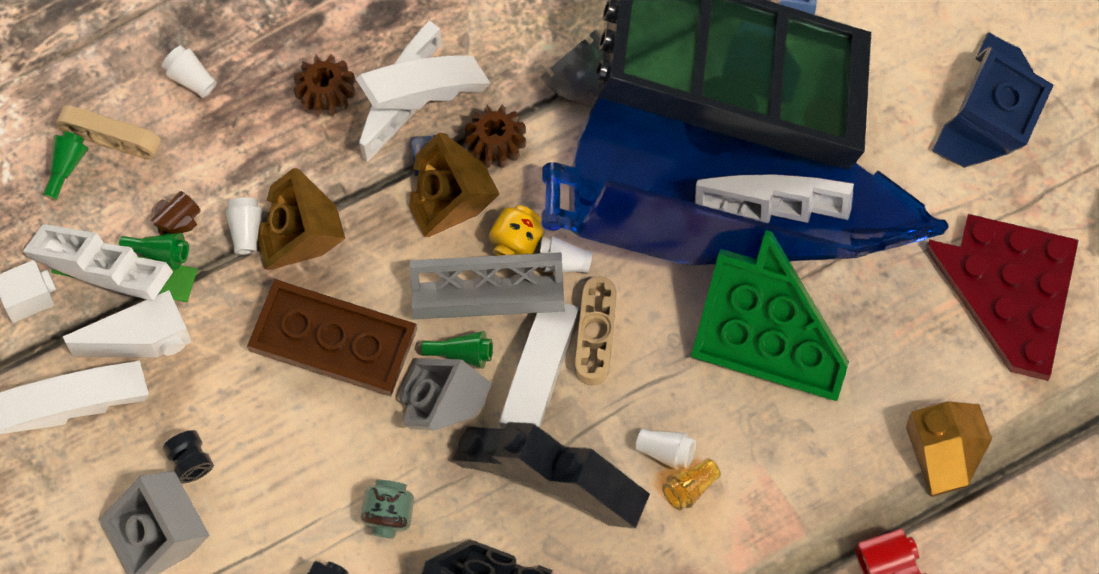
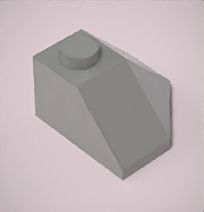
M415 358L399 390L400 400L406 404L407 413L403 415L405 426L415 430L434 431L477 417L479 411L486 403V396L493 383L460 359Z

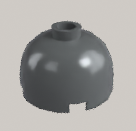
M596 30L589 35L594 40L592 43L589 44L586 39L581 41L550 68L555 73L552 77L548 72L540 77L559 97L567 100H579L587 95L592 99L598 96L600 82L595 81V73L599 61L603 59V51L599 50L601 35Z

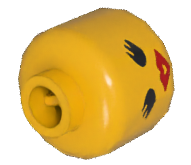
M516 205L515 208H505L489 233V239L495 246L493 252L497 256L533 254L544 235V228L541 225L542 218L533 210L523 205Z

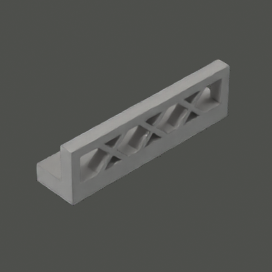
M562 252L410 260L413 320L565 312ZM555 266V276H538L533 271L538 267ZM506 268L516 272L511 278H500L495 274L500 269ZM468 270L478 274L474 280H463L457 276L462 271ZM434 272L441 277L436 282H419V273Z

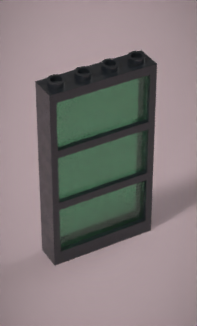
M768 0L607 1L603 11V20L607 21V27L604 29L599 42V50L603 51V59L599 61L595 73V81L600 82L598 98L848 171L865 152L872 32Z

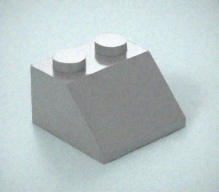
M175 471L139 476L99 519L127 574H159L188 558L210 536Z

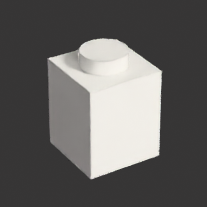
M35 260L0 274V298L12 323L55 306L50 295L51 292L56 290L48 269L41 272Z

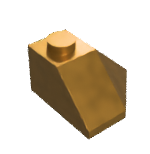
M437 133L416 154L414 170H419L416 191H411L409 207L424 237L433 236L477 216L500 195L485 164L444 133Z
M292 168L270 186L267 201L272 203L267 221L260 222L257 238L265 269L272 270L323 256L346 239L337 206L300 169Z
M951 401L911 411L906 424V429L930 496L934 497L968 487L992 441L980 405Z

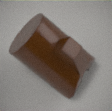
M179 191L169 202L162 199L156 205L155 215L150 221L154 227L157 226L160 235L185 233L191 231L197 225L194 218L201 210L191 197L183 191Z

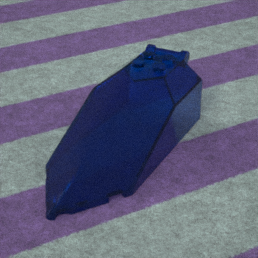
M598 97L580 130L572 166L549 162L542 168V181L545 183V209L541 214V225L544 229L549 231H557L561 228L567 229L581 238L687 266L714 265L721 249L758 259L766 230L774 234L789 261L859 258L875 252L943 235L949 227L945 219H937L927 212L925 204L879 170L872 175L855 163L848 171ZM736 175H786L854 184L852 208L848 220L811 212L808 223L771 215L769 223L695 204L696 183L700 179ZM561 183L569 185V210L560 208Z

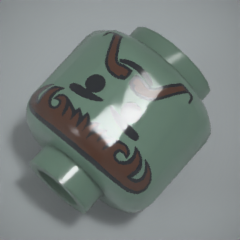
M376 480L375 485L369 486L365 490L360 520L362 524L372 528L371 535L394 539L396 531H405L410 527L414 495L406 490L407 484L388 480Z

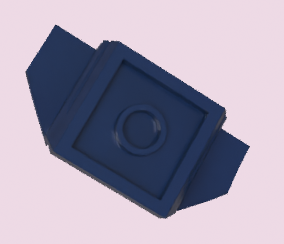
M990 32L987 33L975 58L981 64L957 115L944 124L932 152L964 168L1011 154L1026 146L1054 84L1034 73L1019 47L1004 41Z

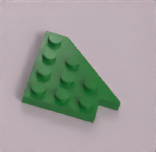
M766 230L758 259L724 249L720 250L691 357L838 401L849 360L774 234Z

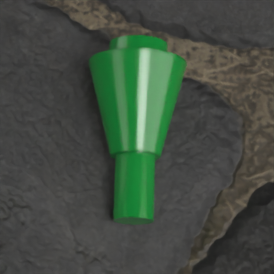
M64 131L62 136L54 135L50 165L51 175L43 196L52 200L58 199L65 179H68L89 150L83 144L84 138Z
M182 233L149 236L143 239L121 236L119 240V246L131 247L135 253H141V255L152 260L166 262L174 270H177L182 263H185L189 255V243L185 241Z
M485 331L447 339L446 341L423 340L421 353L422 356H445L447 359H460L468 365L483 369L486 361L490 362L492 360L493 342L492 339H487Z

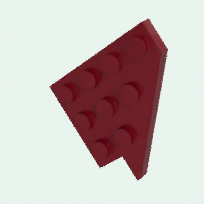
M972 214L967 215L960 246L929 239L926 251L1010 372L1049 381L1079 240Z

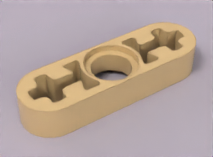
M70 105L63 106L55 123L62 132H71L81 136L85 141L146 160L154 159L161 144V139L147 129Z
M606 277L591 278L583 287L575 372L578 379L586 385L601 384L609 375L617 290L614 283ZM597 289L604 290V295L606 296L603 298L602 312L595 311V296L593 295L596 294ZM598 322L606 327L607 333L600 339H592L587 336L585 329L589 324ZM590 349L598 350L597 365L600 367L596 368L595 373H588L587 366H584L589 364Z

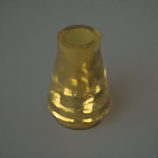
M706 458L701 463L669 475L667 482L662 485V490L668 502L675 509L691 508L714 481L721 477V472L713 460Z

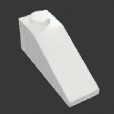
M169 290L157 295L154 301L145 300L63 336L72 357L157 358L162 355H174L183 350L185 345L192 342Z

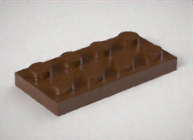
M274 279L247 347L250 352L391 397L417 332V324Z

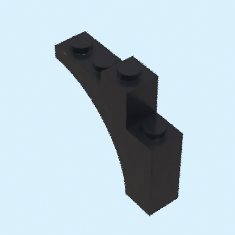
M508 422L505 429L467 427L459 440L458 448L452 459L462 468L498 474L553 494L590 513L608 526L636 529L650 496L649 492L592 448L564 447L534 423Z

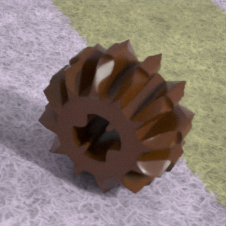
M332 54L328 56L326 61H321V58L315 55L314 64L303 61L301 65L302 72L295 73L294 76L296 85L294 94L298 100H301L302 108L305 111L313 108L314 114L317 117L324 110H328V113L334 117L336 107L347 110V99L354 98L355 87L353 86L355 76L352 71H348V64L344 60L336 63L335 57Z
M502 104L497 111L492 112V108L486 105L484 115L474 112L472 115L473 123H466L465 135L468 137L465 139V146L468 150H473L472 155L478 160L485 158V165L490 168L494 161H499V164L504 168L507 165V157L517 161L520 156L518 149L526 147V138L523 136L526 133V126L524 122H518L519 115L516 110L506 114V107Z

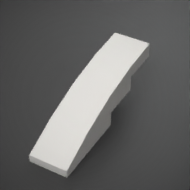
M429 20L406 46L395 64L430 58L442 46L440 28ZM372 105L359 142L362 158L368 162L410 119L416 110L374 108Z
M441 56L417 59L365 72L356 78L373 107L387 109L420 110L429 100L452 101L460 92L482 93L491 84L473 56Z
M736 175L700 179L696 183L695 210L768 226L771 215L808 223L811 212L848 220L852 208L854 184L813 177L786 175Z
M42 224L23 251L26 257L64 274L112 291L154 301L173 273L166 262L139 258L131 247L104 243L97 233Z
M564 303L565 312L537 313L500 419V427L505 428L508 422L534 423L541 427L557 377L559 378L580 307Z
M140 360L64 374L0 392V434L66 425L69 418L106 413L109 406L146 401L149 393Z

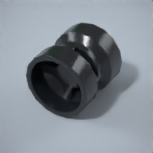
M196 430L181 432L170 438L162 447L168 460L174 462V471L183 484L204 477L214 467L209 454L204 453L201 449L203 442Z

